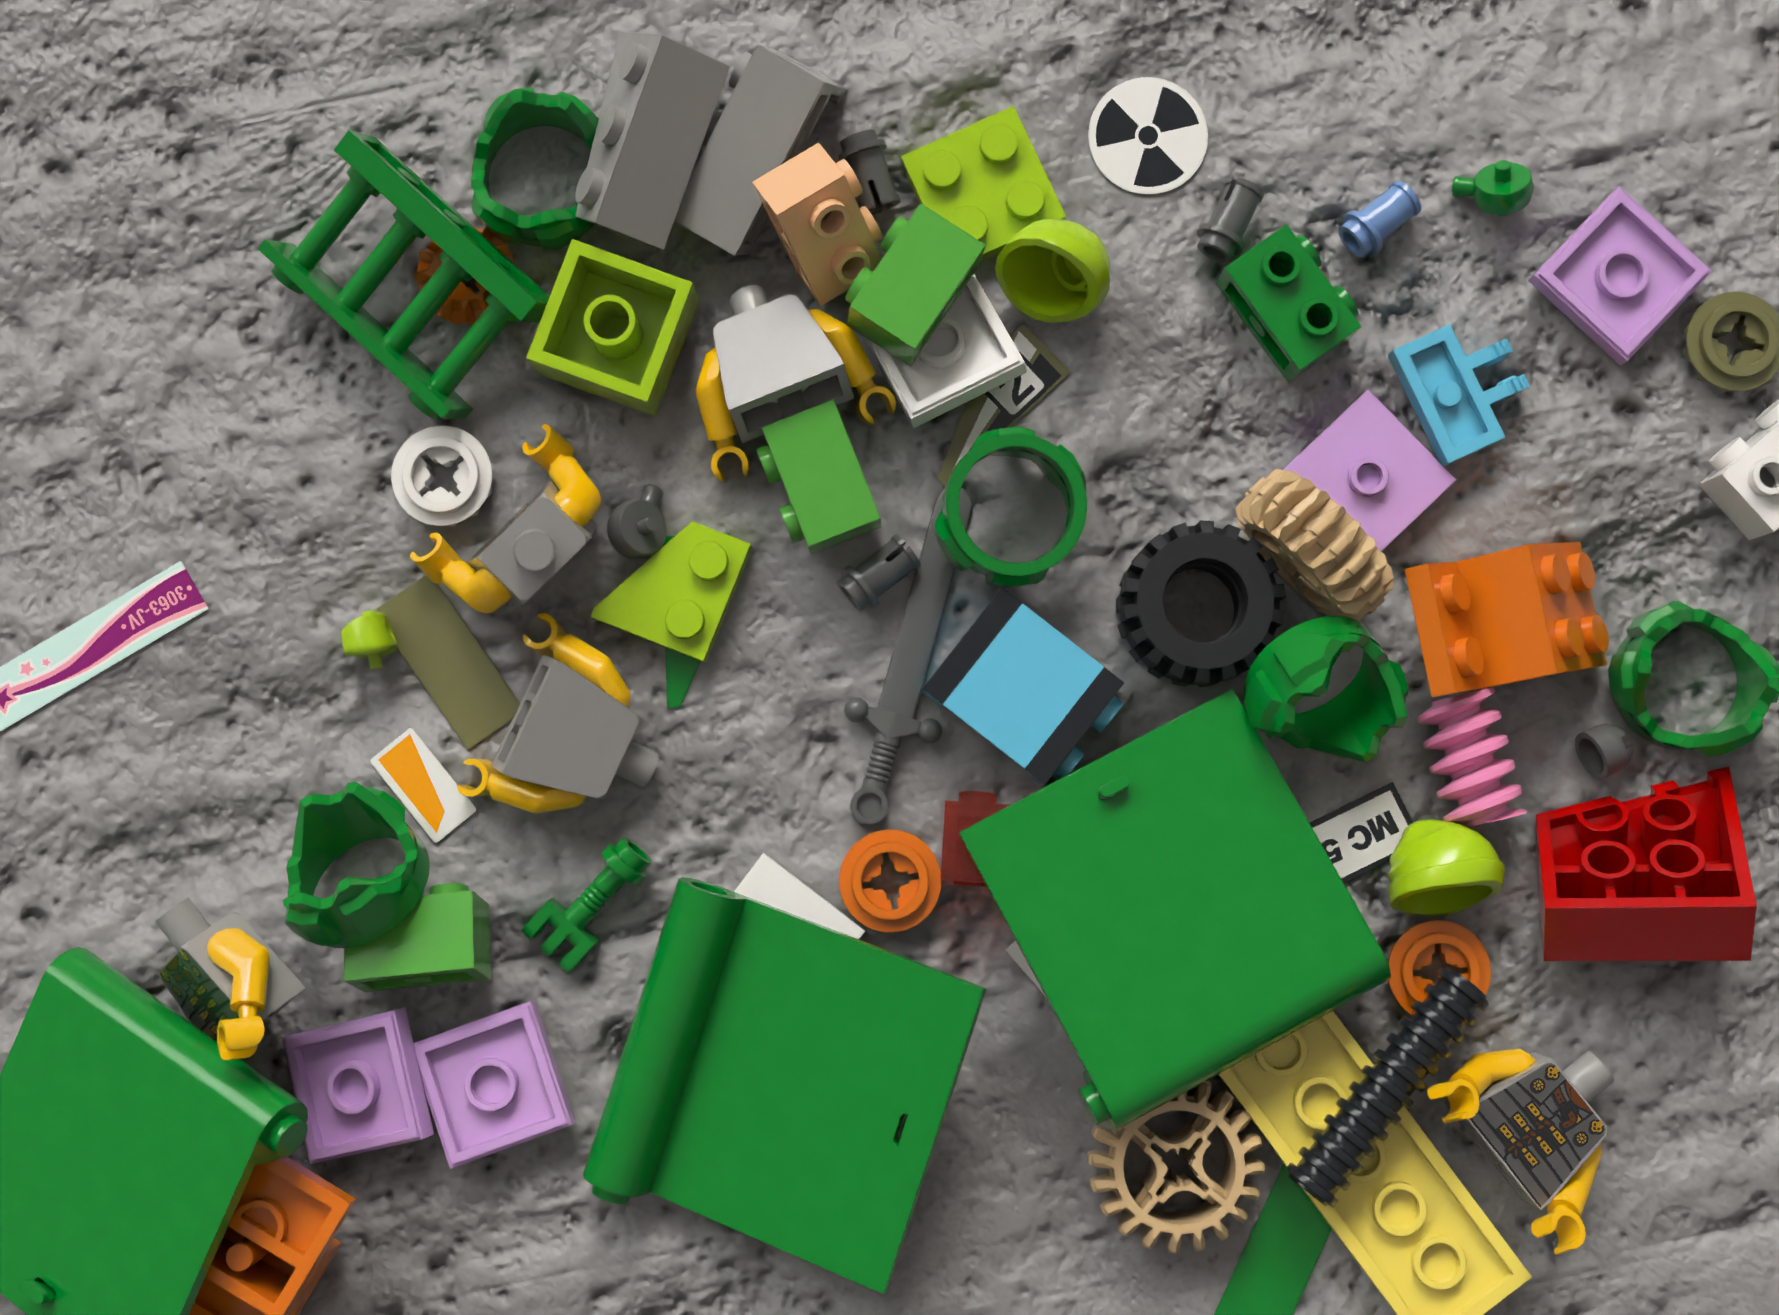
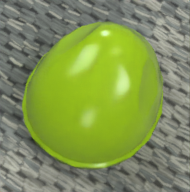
M1044 219L1035 221L1014 234L997 256L995 266L996 277L1005 296L1014 307L1038 321L1047 323L1069 322L1087 316L1103 304L1110 290V259L1104 244L1093 231L1069 220Z
M1434 819L1413 822L1404 829L1401 839L1390 857L1389 864L1391 870L1388 874L1390 882L1388 885L1390 907L1401 913L1429 917L1447 916L1461 912L1495 896L1502 890L1505 866L1500 861L1491 843L1477 831L1465 825Z

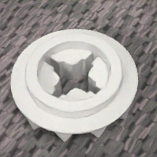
M452 426L429 427L412 435L398 450L391 471L392 488L401 507L413 518L427 525L455 527L459 522L478 515L480 507L486 498L492 494L491 484L494 467L483 445L468 432ZM429 457L436 464L440 463L446 468L451 467L455 463L458 465L459 469L453 475L455 482L458 484L456 488L461 492L458 496L442 487L436 488L433 492L430 491L429 486L433 483L435 477L430 471L431 466L426 462Z

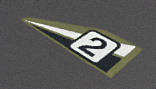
M1025 323L1016 329L1010 337L1025 362L1026 373L966 402L938 476V480L945 487L954 467L972 449L978 436L987 431L1012 427L1071 372Z

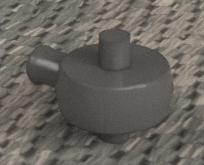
M653 484L645 485L640 500L623 502L611 513L608 519L607 533L610 543L620 555L626 558H648L656 553L665 542L666 523L663 515L657 508L660 499L663 497V491L658 486Z

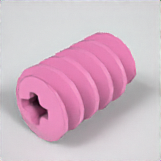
M1495 687L1431 702L1432 707L1416 717L1418 724L1438 726L1439 729L1436 734L1423 742L1424 749L1444 751L1446 755L1429 767L1431 774L1446 775L1452 778V782L1436 792L1438 799L1458 801L1459 807L1443 816L1444 821L1459 823L1469 827L1519 816L1528 812L1525 809L1507 807V803L1522 794L1521 785L1500 782V778L1515 769V761L1493 756V753L1508 744V735L1489 733L1486 728L1502 718L1501 710L1481 708L1479 704L1496 692Z

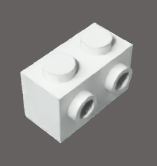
M1779 400L1774 402L1755 419L1761 429L1745 442L1741 437H1737L1709 460V463L1715 470L1698 484L1748 540L1773 533L1779 528Z

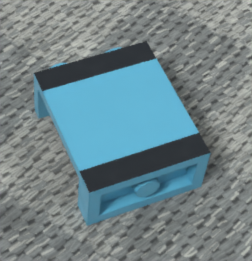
M1003 587L922 688V693L939 707H946L1032 775L1031 779L1040 786L1045 785L1051 777L1059 780L1069 775L1084 755V752L1076 747L1080 739L1091 726L1101 733L1124 704L1115 696L1124 684L1121 679Z

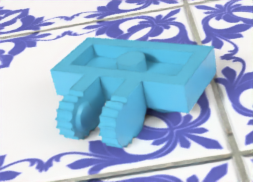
M1450 324L1398 347L1387 355L1443 467L1504 439L1505 435L1491 406L1530 388L1525 374L1506 378L1497 383L1495 387L1483 392L1474 371L1485 366L1491 367L1505 360L1507 355L1512 353L1513 350L1508 340L1504 339L1466 356Z

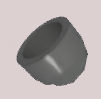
M1605 723L1577 734L1575 738L1576 752L1583 767L1591 776L1599 780L1605 779L1620 772L1631 761L1634 747L1633 745L1625 746L1621 737L1627 734L1625 729Z

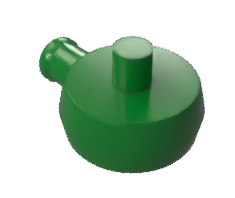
M1501 160L1484 167L1477 173L1475 178L1455 176L1452 184L1453 197H1474L1478 208L1486 213L1498 216H1507L1525 208L1531 201L1534 190L1530 171L1520 164L1507 160Z

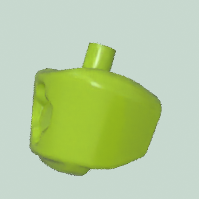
M376 610L363 611L362 616L353 619L341 631L345 655L348 657L368 658L370 670L383 668L381 656L392 654L398 648L397 640L384 612Z

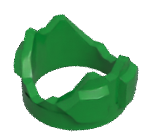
M533 88L514 89L498 97L492 103L485 116L483 132L479 135L476 143L471 176V187L474 191L471 208L476 218L501 241L515 246L522 243L529 246L543 247L544 250L561 249L569 245L572 239L578 241L595 225L575 217L578 204L570 209H549L532 216L520 215L493 200L489 189V173L494 157L507 140L523 130L539 126L561 128L579 137L591 150L599 119L593 111L576 96L564 92H559L557 95L535 93Z
M1019 426L995 429L978 436L972 449L954 467L946 483L941 501L942 510L935 522V536L938 544L952 565L961 572L970 568L975 573L985 575L987 585L998 588H1012L1039 583L1045 578L1049 568L1064 559L1073 549L1085 525L1087 515L1086 480L1084 472L1075 456L1061 444L1055 446L1047 440L1036 437L1035 431ZM988 456H1010L1031 460L1062 493L1067 508L1064 533L1047 553L1030 562L1011 563L989 556L973 543L962 524L959 510L962 484L973 465Z
M1680 601L1665 603L1635 618L1626 629L1628 635L1622 641L1616 654L1612 655L1608 668L1610 692L1620 715L1627 725L1640 737L1654 745L1672 750L1696 749L1707 756L1723 755L1753 741L1763 729L1762 721L1769 710L1770 704L1777 703L1779 697V664L1766 648L1751 641L1743 630L1706 610L1693 609ZM1678 625L1693 626L1715 637L1729 653L1736 671V695L1729 712L1717 726L1700 735L1688 736L1663 730L1657 725L1647 710L1645 690L1651 676L1652 649L1657 642Z
M1325 616L1308 620L1290 628L1275 638L1260 652L1251 665L1245 679L1244 704L1252 727L1264 732L1270 739L1274 736L1300 749L1311 748L1342 758L1368 762L1378 754L1381 738L1390 728L1403 727L1408 719L1405 707L1408 686L1400 664L1388 660V656L1370 630L1361 622L1349 617ZM1354 645H1358L1363 649L1362 663L1356 676L1340 694L1317 708L1295 713L1296 705L1303 697H1320L1327 693L1332 667L1341 652H1349Z
M356 782L347 783L342 792L332 795L310 794L300 800L292 856L286 867L289 881L288 897L283 899V904L286 908L285 924L292 932L304 940L320 946L351 948L380 938L409 915L426 887L430 861L425 845L405 823L406 809L398 800L385 791L363 787ZM378 838H391L400 841L406 856L405 862L396 866L391 874L375 879L346 877L338 883L334 895L328 898L313 896L316 886L326 869L350 848L362 842Z

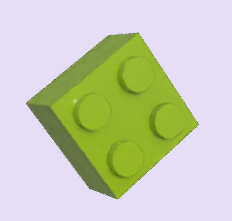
M572 239L526 359L539 375L656 417L700 302L694 284L691 281Z

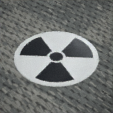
M1141 77L1125 81L1112 88L1103 96L1090 119L1088 141L1095 164L1112 183L1133 193L1159 194L1184 184L1200 167L1208 145V128L1202 109L1185 89L1165 79Z

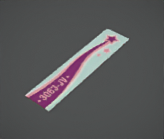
M182 561L0 667V732L208 610V606Z

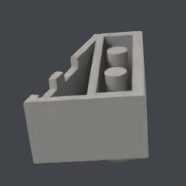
M620 32L588 165L582 173L576 188L575 199L578 202L575 217L640 243L664 250L730 66L663 35Z
M759 44L756 45L752 54L745 52L740 57L731 73L729 87L733 88L734 91L723 112L716 110L713 113L702 143L705 148L691 173L674 220L734 256L749 255L770 221L752 182L815 145L818 135L812 133L828 100L838 106L848 90L785 53Z

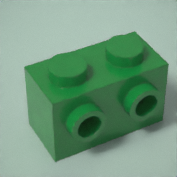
M1286 224L1227 265L1215 284L1289 383L1348 342L1362 326L1356 319L1359 313L1351 296L1341 286L1336 285L1333 287L1319 269L1321 259L1315 247L1303 235L1296 237Z

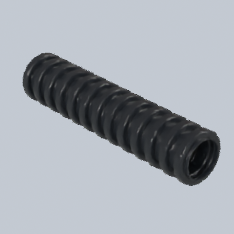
M1440 968L1437 971L1438 983L1435 986L1427 984L1424 988V993L1427 997L1423 1002L1414 1001L1411 1005L1414 1014L1410 1019L1405 1016L1400 1019L1399 1025L1402 1029L1398 1035L1391 1032L1387 1036L1386 1040L1390 1045L1385 1051L1377 1049L1374 1053L1377 1062L1373 1067L1368 1065L1363 1067L1361 1072L1365 1077L1360 1084L1355 1081L1350 1084L1349 1089L1353 1092L1347 1100L1341 1097L1336 1102L1340 1110L1335 1116L1331 1114L1326 1115L1324 1122L1327 1124V1127L1322 1133L1318 1130L1313 1132L1311 1138L1315 1141L1310 1149L1303 1146L1298 1153L1303 1158L1297 1166L1289 1163L1286 1167V1171L1290 1173L1288 1177L1324 1206L1328 1204L1331 1207H1335L1338 1199L1334 1195L1340 1188L1344 1191L1348 1190L1351 1183L1347 1178L1352 1172L1356 1174L1362 1172L1364 1167L1360 1164V1161L1365 1155L1369 1158L1375 1155L1376 1150L1372 1146L1377 1139L1384 1142L1388 1138L1389 1134L1385 1129L1390 1122L1398 1125L1401 1117L1397 1113L1403 1106L1408 1109L1411 1108L1414 1101L1410 1096L1414 1091L1423 1092L1427 1086L1423 1082L1427 1074L1435 1076L1438 1073L1439 1068L1435 1064L1440 1057L1448 1060L1452 1054L1448 1049L1453 1041L1460 1044L1464 1039V1035L1460 1032L1465 1025L1473 1027L1477 1022L1473 1014L1477 1009L1485 1011L1488 1008L1489 1002L1486 1000V995L1452 969Z

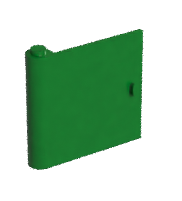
M1233 688L958 833L1085 1069L1083 1077L1087 1085L1079 1088L1078 1094L1089 1116L1096 1125L1107 1121L1110 1127L1117 1131L1391 978L1390 968L1382 949L1257 730L1252 727L1247 713Z
M681 877L678 879L588 1156L583 1177L593 1185L591 1192L602 1200L616 1204H626L629 1202L630 1197L652 1193L874 1291L885 1294L888 1291L987 988L723 887L697 879ZM907 1114L906 1119H905V1122H904V1125H903V1128H902V1131H901L900 1140L898 1141V1138H897V1137H898V1133H899V1130H900V1127H901V1124H902L904 1115Z
M77 947L62 953L48 966L42 976L0 1074V1293L27 1315H189L255 1165L269 1163L280 1157H287L300 1147L308 1130L306 1124L308 1120L307 1107L242 1059L222 1060L219 1055L217 1041L88 949Z

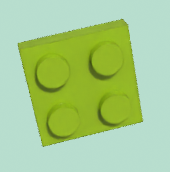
M1014 106L900 156V164L918 203H922L984 243L986 246L981 261L1000 253L1014 234L1035 221L1044 219L1066 220V214Z

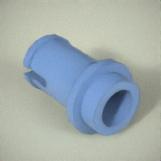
M1396 181L1392 183L1384 193L1361 211L1352 210L1343 217V225L1338 229L1343 245L1357 257H1363L1366 254H1377L1382 249V241L1407 220L1421 212L1420 201L1415 192L1404 182Z

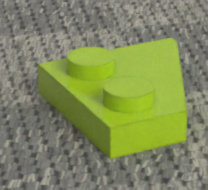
M692 521L594 607L590 617L598 622L706 664L753 547L748 542Z

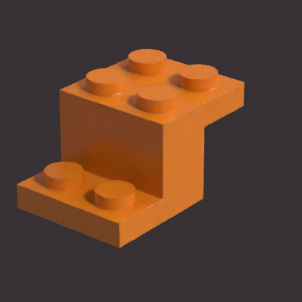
M1580 542L1527 544L1457 562L1427 563L1405 569L1431 697L1486 689L1607 665L1604 652L1607 651L1609 646L1608 632L1603 619L1595 612L1591 589L1595 585V572L1589 556L1582 552Z
M280 1157L269 1163L255 1165L189 1315H299L342 1244L334 1236L357 1199L288 1157Z

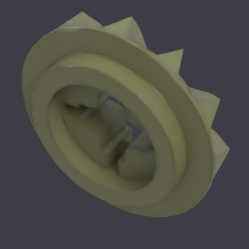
M1726 292L1716 295L1695 309L1689 324L1683 330V333L1686 335L1687 346L1683 358L1692 362L1698 372L1697 380L1710 382L1719 387L1720 392H1747L1769 381L1779 370V315L1770 304L1755 295L1744 292ZM1737 324L1738 341L1747 344V348L1752 350L1739 352L1734 355L1729 363L1730 358L1727 357L1728 347L1718 343V339L1713 337L1725 336Z

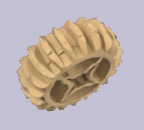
M1275 469L1266 478L1262 477L1244 494L1245 498L1235 510L1239 528L1245 533V539L1249 541L1254 537L1263 545L1259 553L1266 561L1273 557L1279 568L1275 573L1298 593L1302 600L1308 601L1318 612L1325 613L1327 616H1344L1360 621L1368 614H1372L1385 601L1384 597L1394 587V576L1392 568L1387 563L1386 555L1377 549L1375 539L1366 534L1360 526L1361 523L1354 520L1346 512L1344 506L1338 505L1331 499L1326 491L1319 490L1310 479L1301 478L1296 472Z
M1208 1080L1193 1088L1190 1094L1185 1092L1117 1131L1097 1125L1092 1129V1136L1099 1142L1107 1144L1108 1149L1093 1150L1087 1153V1161L1090 1165L1097 1168H1107L1106 1172L1097 1174L1089 1180L1090 1186L1094 1192L1114 1190L1104 1198L1100 1208L1105 1216L1115 1215L1126 1209L1117 1225V1228L1124 1236L1133 1233L1143 1223L1140 1232V1242L1143 1247L1151 1249L1156 1244L1160 1233L1164 1232L1165 1246L1169 1253L1176 1254L1179 1252L1182 1234H1188L1189 1240L1196 1251L1204 1250L1206 1241L1202 1230L1211 1227L1214 1234L1220 1240L1227 1239L1229 1237L1228 1229L1220 1220L1230 1213L1236 1221L1244 1223L1248 1218V1214L1236 1201L1240 1195L1250 1200H1257L1260 1196V1190L1252 1183L1245 1181L1244 1178L1245 1175L1264 1173L1265 1164L1259 1159L1244 1157V1154L1259 1148L1262 1145L1261 1138L1256 1133L1238 1135L1249 1124L1251 1116L1244 1109L1236 1110L1225 1116L1234 1100L1233 1095L1226 1090L1217 1093L1208 1102L1211 1093V1083ZM1189 1111L1199 1114L1192 1125L1186 1122L1178 1132L1170 1135L1159 1134L1144 1125L1152 1117L1165 1112ZM1215 1128L1218 1129L1222 1137L1226 1155L1224 1174L1219 1184L1205 1173L1202 1165L1203 1155L1211 1144L1207 1138ZM1130 1140L1139 1145L1149 1158V1168L1141 1180L1144 1186L1135 1198L1130 1194L1124 1176V1157ZM1151 1144H1157L1166 1153L1173 1149L1177 1155L1179 1154V1148H1186L1183 1158L1189 1164V1169L1199 1180H1193L1185 1172L1177 1175L1174 1170H1172L1171 1177L1165 1176L1168 1168L1162 1161L1161 1155ZM1179 1191H1191L1202 1199H1206L1199 1206L1183 1212L1167 1213L1153 1209L1158 1201L1164 1204L1170 1196Z

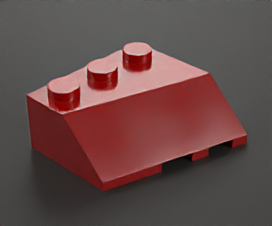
M1729 766L1708 771L1707 781L1679 787L1674 780L1651 785L1650 795L1623 802L1607 796L1536 814L1539 917L1544 961H1751L1757 905Z

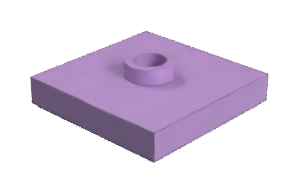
M1618 186L1528 281L1619 365H1622L1635 354L1706 279L1712 270Z
M1369 389L1283 469L1296 472L1301 478L1310 479L1319 490L1326 491L1330 498L1338 505L1344 506L1346 512L1354 520L1361 523L1360 526L1366 534L1375 539L1376 547L1380 551L1390 544L1456 481L1443 465Z
M536 1000L414 1043L424 1091L450 1169L576 1123Z
M405 1007L282 1037L295 1098L304 1103L308 1109V1120L306 1123L308 1130L305 1143L310 1164L417 1141L434 1135Z

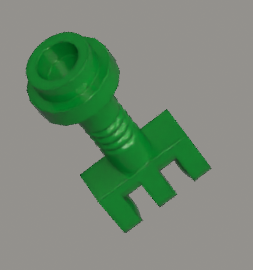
M623 837L618 844L610 842L601 855L606 861L607 866L568 909L553 897L539 909L521 930L529 940H532L543 931L547 923L555 929L540 947V950L548 958L566 940L573 945L574 948L562 958L558 965L567 975L577 967L600 941L586 926L596 916L597 912L601 910V907L605 906V903L617 893L626 881L634 886H640L648 877L646 869L652 863L650 857L636 843L626 837Z

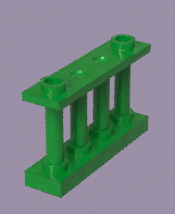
M348 130L334 148V151L351 166L346 172L350 178L298 247L293 243L265 239L258 250L275 265L271 272L278 281L298 294L305 292L411 390V393L408 395L409 400L421 412L436 420L440 417L442 419L467 418L473 408L454 391L455 388L509 321L514 324L518 320L540 323L550 296L376 137ZM382 194L397 208L393 213L396 221L345 287L341 288L317 264L371 195L378 197ZM427 235L443 250L439 256L442 264L388 331L362 306L417 237L424 239ZM474 278L490 293L485 299L489 305L434 373L408 348L463 279L470 281Z

